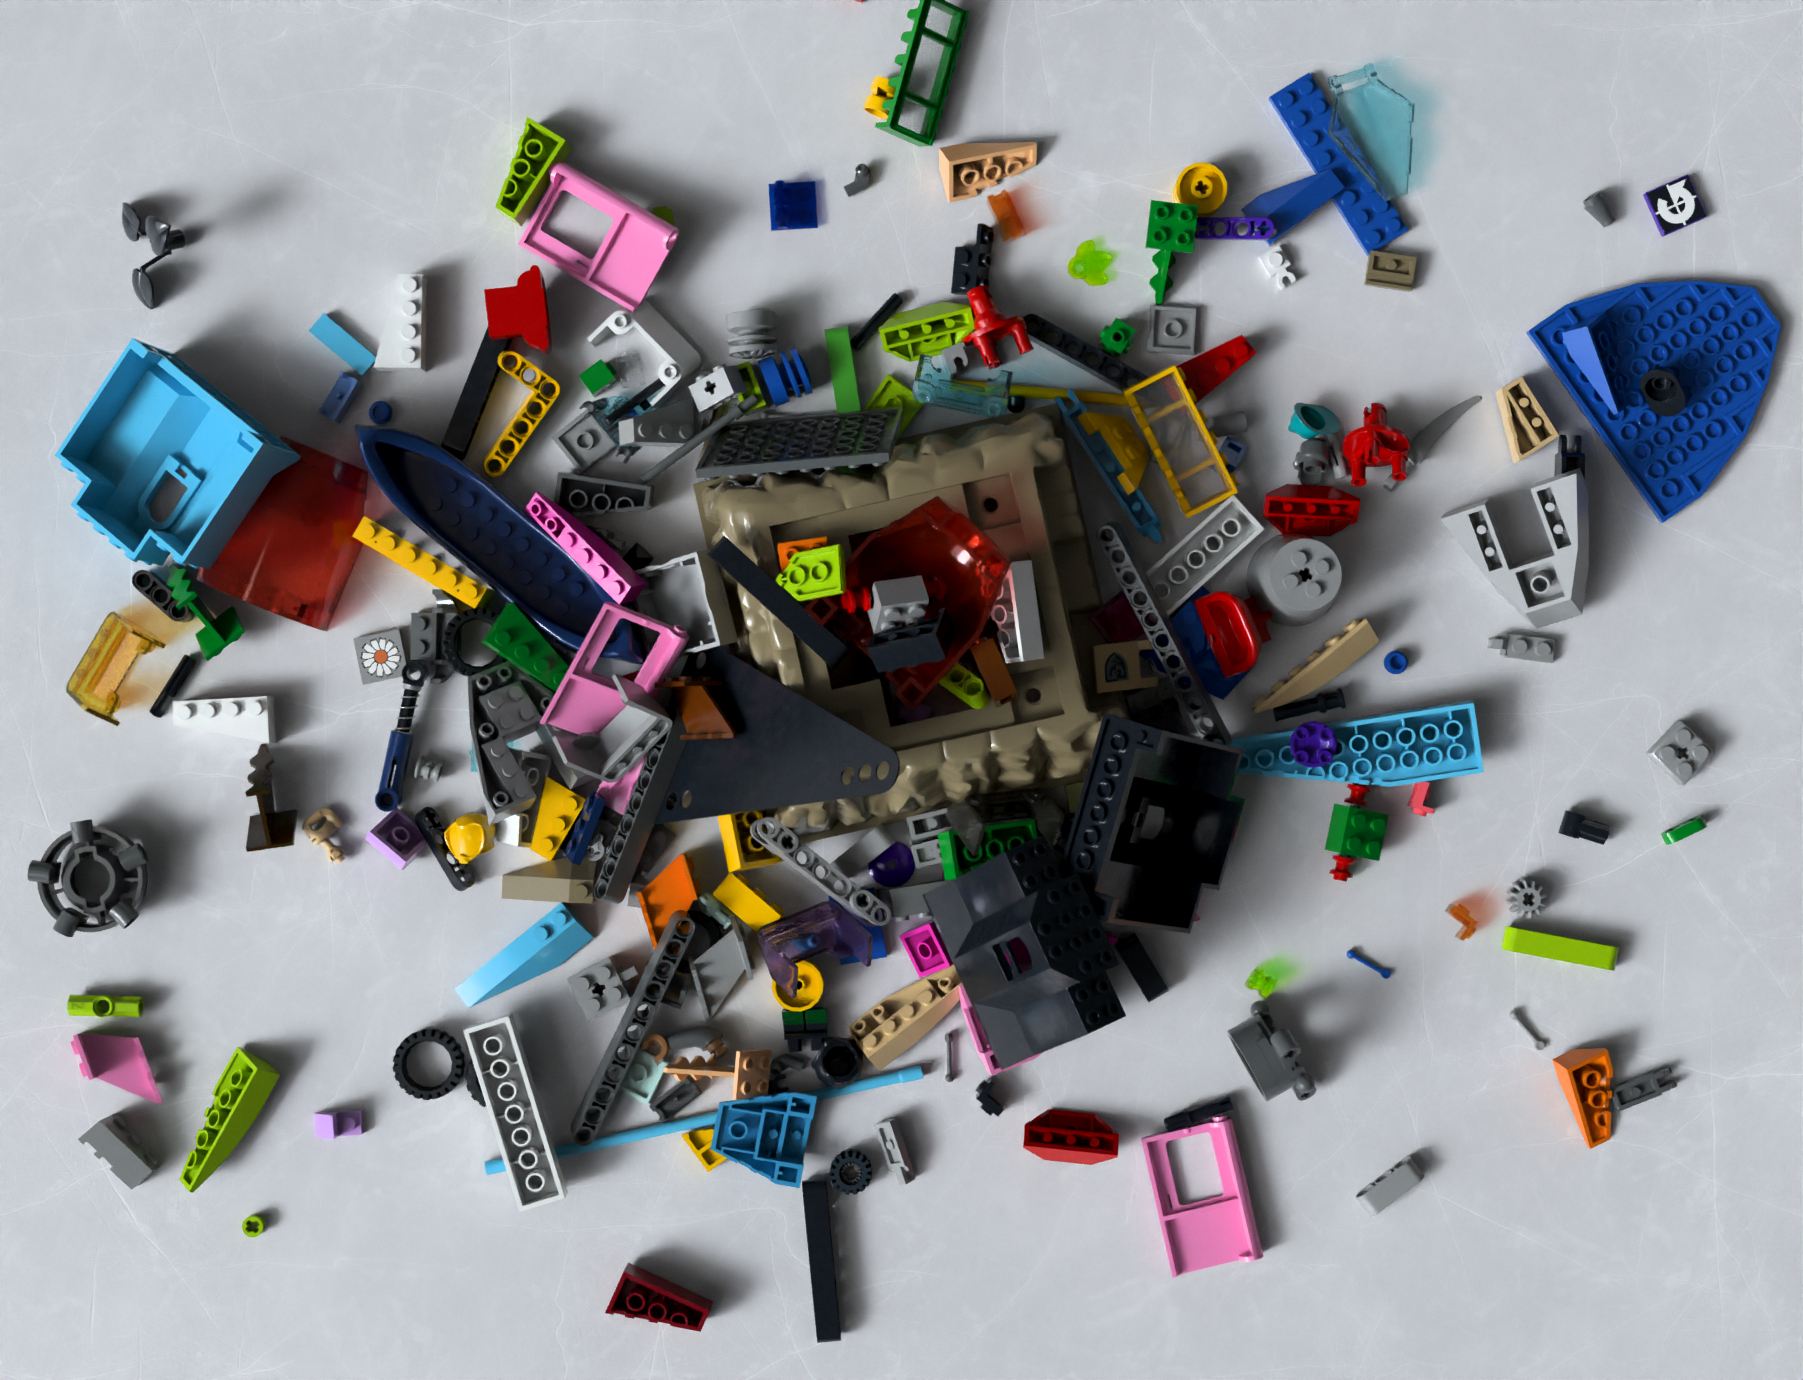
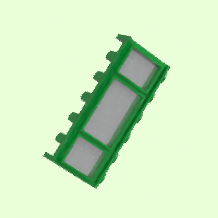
M920 0L918 8L908 11L907 18L914 21L912 31L904 32L901 35V41L908 43L905 54H898L895 57V63L902 66L900 75L898 77H891L888 82L890 87L895 88L893 99L885 100L882 104V108L889 111L887 122L876 123V128L919 147L933 145L937 135L936 130L939 119L943 114L944 101L949 92L950 79L955 70L957 54L961 48V39L967 26L968 10L965 11L945 0Z

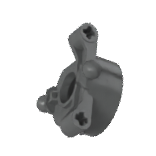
M1263 1001L1254 1002L1250 1009L1253 1017L1229 1029L1227 1033L1256 1087L1266 1101L1271 1100L1290 1088L1300 1101L1312 1097L1316 1092L1314 1079L1306 1073L1302 1065L1299 1066L1298 1062L1295 1061L1297 1055L1301 1052L1298 1043L1289 1029L1284 1028L1275 1032L1268 1005Z

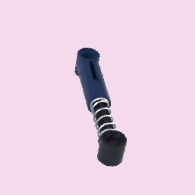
M421 661L407 663L402 669L404 694L401 696V707H398L400 709L399 717L396 718L398 723L397 727L391 730L379 790L375 796L376 806L384 812L394 810L402 802V790L414 734L410 730L413 728L412 720L416 717L414 714L415 708L418 707L416 701L417 697L420 696L418 692H420L424 681L429 675L427 666ZM413 666L420 669L421 675L419 679H413L410 676V669ZM395 765H396V770H395V775H394V779H393V784H392V786H391L392 777H393V772H394V768H395ZM385 793H390L394 797L392 805L384 802L383 796Z

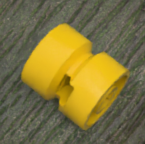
M876 76L870 88L872 95L867 96L863 109L876 117L887 119L889 111L883 109L882 104L885 100L893 99L895 88L888 85L890 79Z

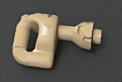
M323 807L318 809L304 821L302 830L305 831L307 837L314 845L317 846L321 843L327 851V858L330 863L335 860L339 864L345 859L342 855L345 850L341 846L334 845L328 838L343 825V822L330 808ZM326 817L327 820L320 829L314 830L312 828L319 820Z

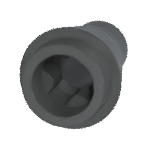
M1597 191L1583 201L1584 209L1603 228L1615 221L1604 194L1601 195Z

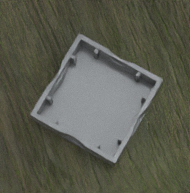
M710 550L697 551L671 559L664 564L635 570L647 583L634 601L637 612L672 626L680 625L687 630L689 640L679 658L738 642L720 567L707 554ZM641 625V633L648 656L660 632Z

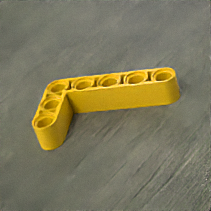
M505 350L499 354L498 364L500 368L532 391L482 460L483 470L493 477H498L504 473L560 393V386L554 379L511 350ZM507 355L515 357V364L510 368H507L504 364V359ZM527 369L534 371V378L531 381H525L523 378V373ZM548 382L552 383L553 392L545 395L542 391L543 385ZM532 402H538L540 405V410L536 414L529 412V405ZM519 421L526 423V430L522 433H517L515 430V425ZM506 440H511L513 443V448L509 452L502 451V443ZM493 459H497L499 461V468L495 471H490L488 463Z

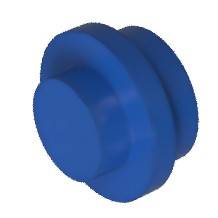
M377 401L371 405L369 416L373 422L382 425L391 420L393 410L387 402Z
M1392 651L1384 658V667L1391 674H1400L1407 668V657L1400 651Z

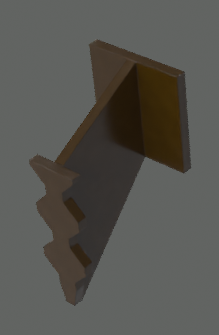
M261 744L258 754L250 759V766L255 768V770L248 775L247 779L253 786L245 794L247 797L256 795L260 815L250 816L246 843L247 852L294 845L297 810L275 812L271 782L272 773L269 767L274 763V757L268 754L266 744Z

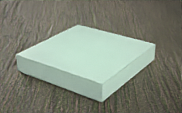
M639 1047L618 1090L649 1105L665 1073L663 1069L669 1065L670 1061L665 1059L657 1066L653 1059L657 1055L642 1050Z

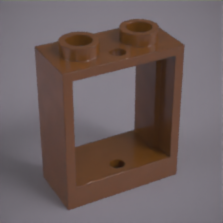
M983 637L974 641V646L970 650L996 706L1000 707L1019 698L993 637L990 639Z

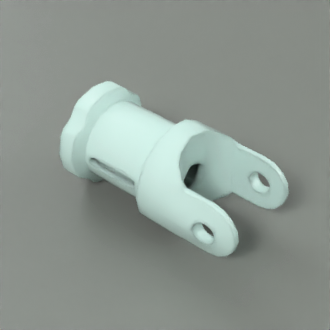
M707 892L701 894L697 900L698 906L704 910V913L709 918L713 917L723 925L724 930L731 924L730 917H737L719 899Z

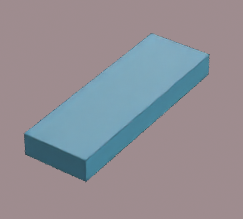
M323 313L310 328L309 332L363 377L374 365L376 356L326 314Z

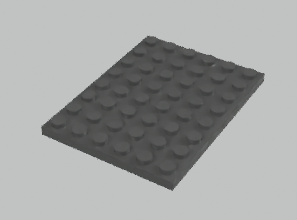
M904 407L730 422L711 438L695 469L696 477L704 478V480H715L720 476L739 478L743 474L762 476L766 472L786 474L790 470L810 472L814 468L834 470L838 466L858 468L863 464L871 463L873 466L885 465L891 460L905 416Z

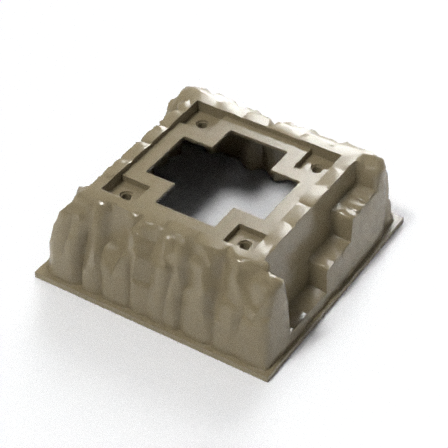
M1057 403L1025 410L1020 413H1011L899 438L896 441L890 462L882 466H873L871 463L863 464L858 468L838 466L834 470L814 468L810 472L790 470L786 474H776V472H766L762 476L743 474L739 478L723 477L693 484L707 550L712 549L725 536L774 581L781 573L777 543L827 536L828 546L841 544L844 550L846 586L858 584V579L848 539L849 535L944 515L954 562L1002 552L1004 563L1032 561L1044 659L1006 663L1003 652H1000L1019 698L997 707L978 667L980 679L990 694V702L987 706L981 709L974 708L890 727L880 679L832 690L826 662L719 565L738 642L728 644L730 654L893 749L899 757L900 770L898 778L893 787L885 793L765 809L767 817H772L779 821L783 826L791 830L801 842L807 843L877 827L881 823L888 825L906 821L907 817L953 807V810L1027 794L1032 789L1040 791L1085 781L1104 712L1129 719L1123 690L1096 693L1092 646L1109 644L1112 641L1061 413ZM986 500H995L998 508L994 512L987 511L984 508ZM785 590L816 619L812 599L798 601ZM1031 688L1037 689L1040 693V698L1035 703L1030 702L1026 697L1027 691ZM883 761L877 769V776L880 780H883L889 772V765L886 761ZM865 764L860 770L859 776L862 782H866L870 778L871 767L869 764ZM851 766L847 767L842 775V781L845 785H848L854 776Z

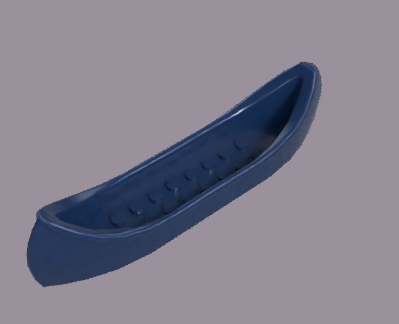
M355 425L359 439L358 445L364 463L376 484L388 499L416 526L508 602H513L524 615L557 640L579 650L603 604L606 601L618 604L533 518L453 454L441 446L411 432L388 426ZM625 618L619 619L599 657L611 658L632 664H644L647 659L645 651L630 620Z

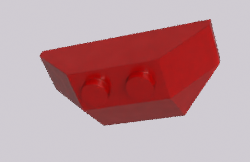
M1286 484L1266 493L1263 517L1282 534L1300 533L1310 536L1330 537L1350 524L1352 525L1357 522L1360 499L1334 486Z
M1048 1109L1032 1121L1027 1122L1024 1126L1023 1148L1043 1160L1093 1165L1118 1157L1119 1133L1112 1130L1096 1114Z

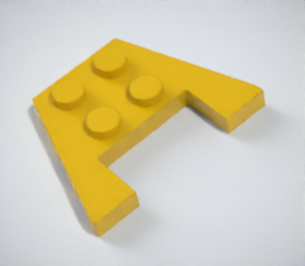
M1084 412L1077 418L1089 435L1100 431L1119 460L1125 472L1117 476V479L1129 495L1137 490L1149 455L1144 443L1139 441L1134 434L1133 426L1123 417Z

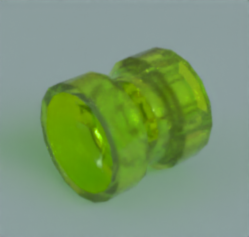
M1256 967L1248 977L1245 986L1250 990H1258V995L1266 999L1274 989L1277 979L1272 976L1266 977L1264 971Z

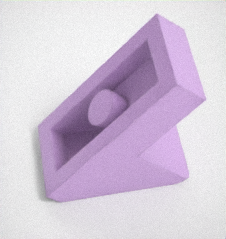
M362 1110L314 1114L316 1137L335 1139L338 1136L362 1135L364 1133Z

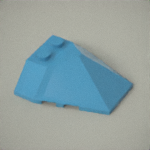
M793 1091L751 1097L750 1099L719 1102L710 1149L735 1163L742 1164L749 1168L750 1171L768 1178L775 1184L800 1188L804 1167V1154L811 1119L814 1116L817 1095Z

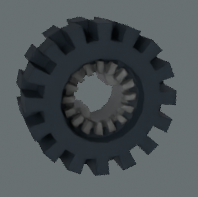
M853 1149L847 1152L842 1151L832 1161L830 1179L833 1182V1186L837 1187L839 1192L843 1191L847 1195L849 1193L855 1195L859 1191H864L866 1186L868 1187L870 1184L872 1167L870 1160L867 1159L865 1154H861L858 1150L857 1152L853 1151ZM848 1166H854V1170L858 1171V1174L854 1178H848V1174L844 1173V1170Z

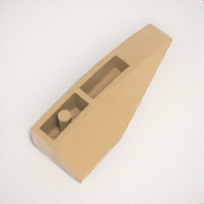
M1356 618L1348 622L1342 628L1344 632L1341 635L1337 634L1330 637L1324 643L1326 647L1322 651L1315 650L1306 658L1308 662L1304 666L1297 665L1288 673L1290 677L1285 682L1279 680L1270 688L1272 692L1266 698L1262 695L1252 703L1255 707L1250 711L1253 714H1257L1284 705L1323 686L1345 671L1379 642L1366 618L1361 620Z
M954 964L884 998L847 1027L864 1054L879 1071L919 1041L960 1000L958 986L962 985V982Z

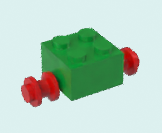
M1359 783L1347 785V788L1351 790L1349 798L1344 799V802L1353 805L1334 804L1325 850L1341 853V856L1333 855L1332 859L1336 861V866L1329 873L1334 874L1333 879L1347 882L1348 878H1353V874L1349 872L1351 864L1356 863L1355 859L1347 857L1352 855L1376 861L1380 860L1389 816L1360 809V806L1367 807L1368 803L1364 801L1365 793L1371 791V788H1367V785Z

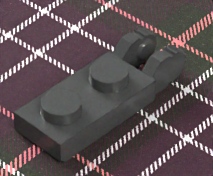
M1664 1067L1610 1087L1612 1090L1611 1099L1616 1111H1621L1658 1097L1663 1092L1677 1087V1083L1674 1080L1658 1085L1656 1080L1669 1075L1672 1072L1671 1068Z

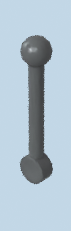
M946 1033L947 1074L945 1080L952 1082L954 1080L951 1050L953 1035L952 1033Z

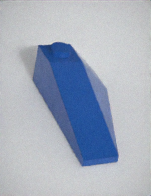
M1329 169L1263 193L1241 210L1247 218H1268L1276 223L1277 233L1275 237L1265 241L1270 247L1345 187L1333 171ZM1266 223L1265 227H1255L1257 231H1261L1266 234V231H1270V227Z

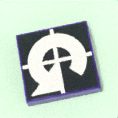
M1688 174L1643 194L1662 237L1707 217Z

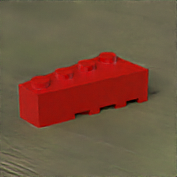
M1240 335L1176 366V368L1181 367L1187 380L1183 382L1187 390L1192 389L1197 399L1194 402V405H1196L1254 357L1257 352L1243 335ZM1169 375L1156 380L1164 386L1165 397L1170 403L1180 399ZM1184 406L1176 409L1181 416L1187 412Z

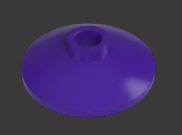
M896 841L868 863V868L872 878L880 885L898 887L905 884L911 878L915 868V861L911 850L905 844ZM894 860L896 867L893 869L888 868L887 862Z

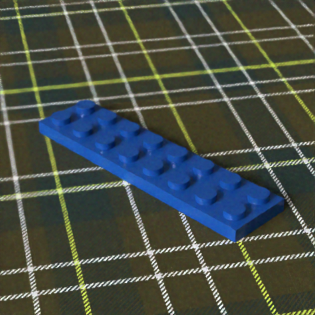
M1307 73L1269 97V101L1315 174L1331 169L1345 187L1331 199L1367 256L1370 250L1377 251L1408 231V228L1310 73Z

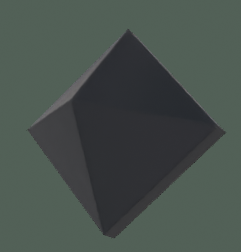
M636 542L622 559L635 571L647 567L654 557Z

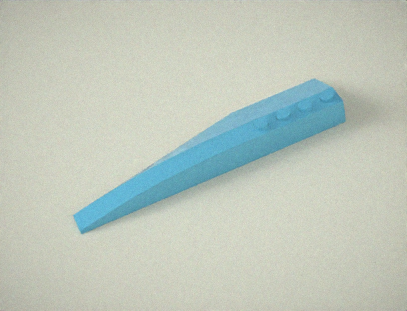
M1471 700L1323 722L1335 734L1337 748L1332 761L1320 767H1307L1295 761L1290 750V739L1297 727L1231 738L1232 742L1230 745L1243 749L1237 773L1258 774L1263 776H1281L1285 778L1391 787L1484 772L1474 702Z

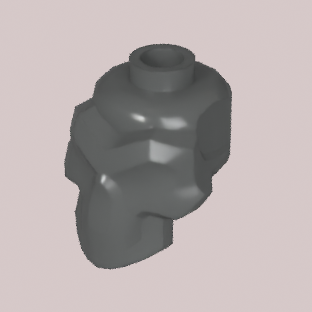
M1313 437L1302 442L1299 452L1296 454L1293 466L1295 470L1299 471L1297 478L1302 485H1317L1322 481V474L1327 473L1330 469L1328 463L1329 446L1320 438Z

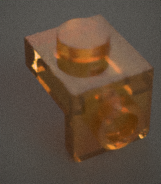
M1449 904L1445 912L1463 925L1455 937L1462 941L1465 938L1469 939L1476 931L1474 926L1477 924V921L1469 916L1470 911L1463 905Z

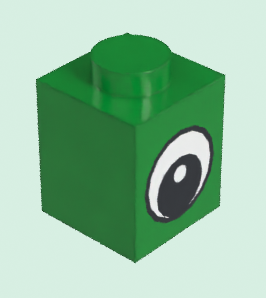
M601 359L579 375L594 397H597L617 382L614 377L617 372L610 362L605 364Z

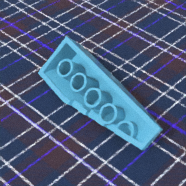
M562 902L455 990L470 1008L558 967L592 940L594 936L570 906Z

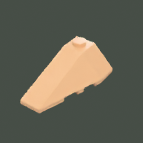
M1036 142L964 143L939 148V169L948 202L972 198L978 195L977 192L989 186L992 188L997 185V181L1007 176L1013 177L1035 166L1037 160Z

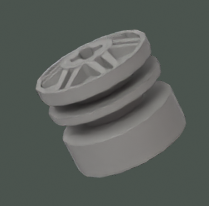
M745 310L726 315L727 331L738 334V336L728 339V344L735 346L728 349L730 357L760 359L777 354V346L771 345V343L777 341L776 336L766 334V332L776 329L775 312L770 310Z

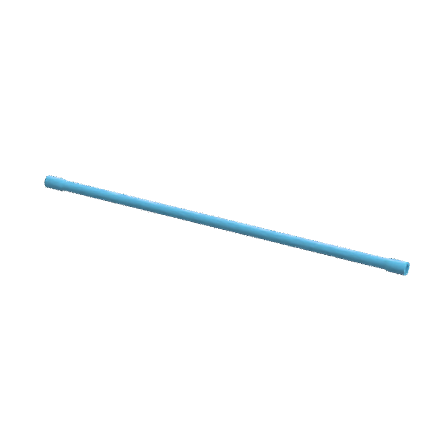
M921 1065L900 1069L896 1072L855 1080L851 1085L842 1088L823 1087L801 1093L817 1095L816 1101L896 1083L923 1079ZM717 1111L598 1137L588 1146H580L575 1142L554 1148L557 1158L707 1126L715 1124ZM503 1158L485 1161L486 1174L491 1175L505 1172L506 1168Z

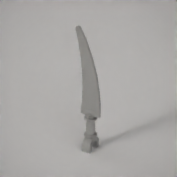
M1479 396L1465 400L1447 410L1428 424L1410 442L1409 459L1406 462L1407 470L1411 465L1414 466L1415 462L1421 464L1440 436L1463 413L1480 401ZM1391 474L1385 480L1383 487L1391 493L1399 481L1392 479Z

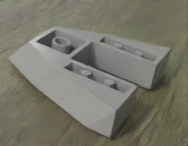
M1580 468L1536 482L1530 488L1553 549L1551 552L1513 564L1489 499L1444 513L1440 518L1441 522L1495 589L1536 628L1583 614L1589 569L1588 488Z
M509 661L468 677L470 729L489 826L529 809L537 797L508 748L507 743L537 732L570 790L597 779L564 764L552 738L556 735L573 742L578 734L551 724H540V720L554 694Z

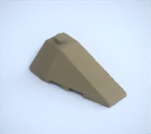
M584 856L581 865L571 863L568 857L504 874L502 878V898L593 904L596 902L594 888L597 882L598 860L591 861Z

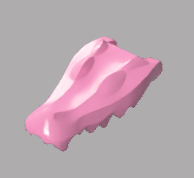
M648 752L620 780L613 783L601 782L597 793H600L605 798V806L621 815L624 814Z

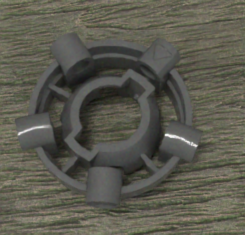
M92 819L71 822V831L58 837L47 848L41 861L32 860L28 868V880L37 882L39 895L44 907L57 920L53 929L64 936L73 937L75 931L99 932L118 925L123 929L127 928L140 915L136 910L142 903L147 890L148 870L146 863L148 862V856L144 848L139 843L134 844L128 837L115 830L93 826ZM101 834H105L119 840L127 849L119 852L118 856L112 854L113 847L94 845L93 841L102 840ZM72 841L73 844L85 842L86 846L74 849V853L66 861L61 875L62 888L55 890L54 884L59 882L62 862L57 861L60 854ZM90 852L93 854L94 860L99 861L107 868L110 875L109 887L100 896L101 903L99 905L82 898L74 882L76 866ZM137 870L138 877H133L132 871ZM138 881L134 900L131 897L123 900L119 899L123 893H129L132 882ZM64 892L68 900L83 910L84 913H96L98 923L87 922L89 916L71 907L64 908L57 894ZM111 909L108 914L114 920L106 923L104 911Z

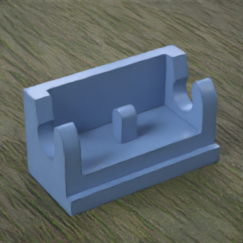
M342 371L324 404L318 410L319 413L338 424L341 423L363 385Z

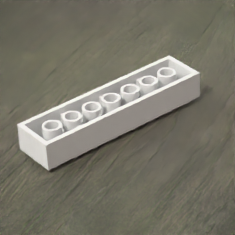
M511 1012L467 1026L463 1032L519 1212L565 1198L568 1190L513 1013Z

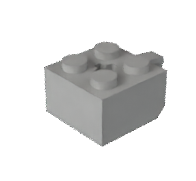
M610 956L570 976L567 980L587 1020L590 1021L631 1000L632 995L627 986L631 985L629 979L638 975L639 971L636 965L626 970L623 969L622 965L617 967L613 957ZM597 982L599 985H605L603 994L601 991H596Z

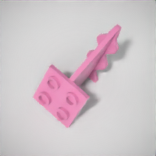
M83 1033L73 1035L74 1041H71V1046L75 1055L79 1054L82 1063L79 1064L83 1077L88 1076L89 1080L98 1078L154 1103H163L140 1036L130 1038Z

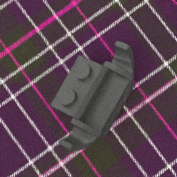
M432 589V594L437 600V608H432V613H411L410 660H431V665H436L434 677L430 679V683H444L452 676L455 670L447 663L446 657L443 655V646L441 645L443 632L448 622L459 614V610L455 600L449 593L442 589ZM462 627L458 630L455 637V649L460 658Z

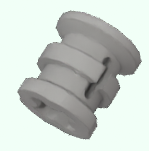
M421 755L416 764L414 777L423 776V779L426 780L431 778L437 783L442 773L443 762L435 763L433 759L425 760L424 756Z

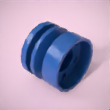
M795 347L789 349L793 358L789 361L785 352H781L782 363L779 365L772 356L758 361L775 407L790 402L788 391L792 389L796 396L801 398L798 387L802 385L807 395L813 393L809 371L804 359Z

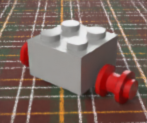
M921 575L876 581L873 583L871 593H869L867 586H862L860 592L855 593L851 588H848L845 594H842L841 601L843 608L847 609L849 613H854L856 607H862L864 611H867L873 632L876 634L900 624L905 628L918 623L916 618L925 616L929 597L935 596L937 601L943 600L944 595L947 594V585L940 576H935L933 582H926Z

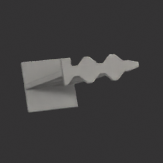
M734 916L730 917L733 930L694 962L692 957L687 958L706 1021L711 1020L744 970H746L749 980L754 979L751 970L755 969L752 955H750V946L742 923L737 925Z

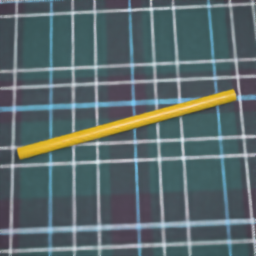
M953 379L951 382V391L1048 400H1055L1059 396L1063 401L1073 402L1067 395L1068 389ZM1073 390L1079 401L1083 403L1129 406L1124 394ZM1150 397V398L1155 400V399H1158V398H1160V397ZM1140 401L1143 408L1160 409L1161 404L1157 407H1150Z

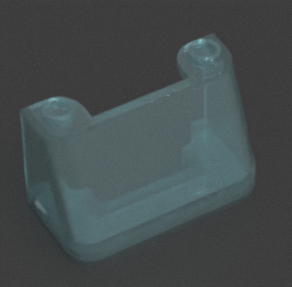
M920 354L912 395L921 404L997 418L1006 411L1013 372L1001 370L1000 375L996 379H987L986 388L940 379L941 368L936 369L933 366L932 356Z

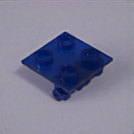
M783 180L775 181V184H769L771 231L818 228L815 181L784 183Z

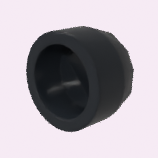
M1007 397V407L1010 412L1020 413L1024 410L1026 398Z

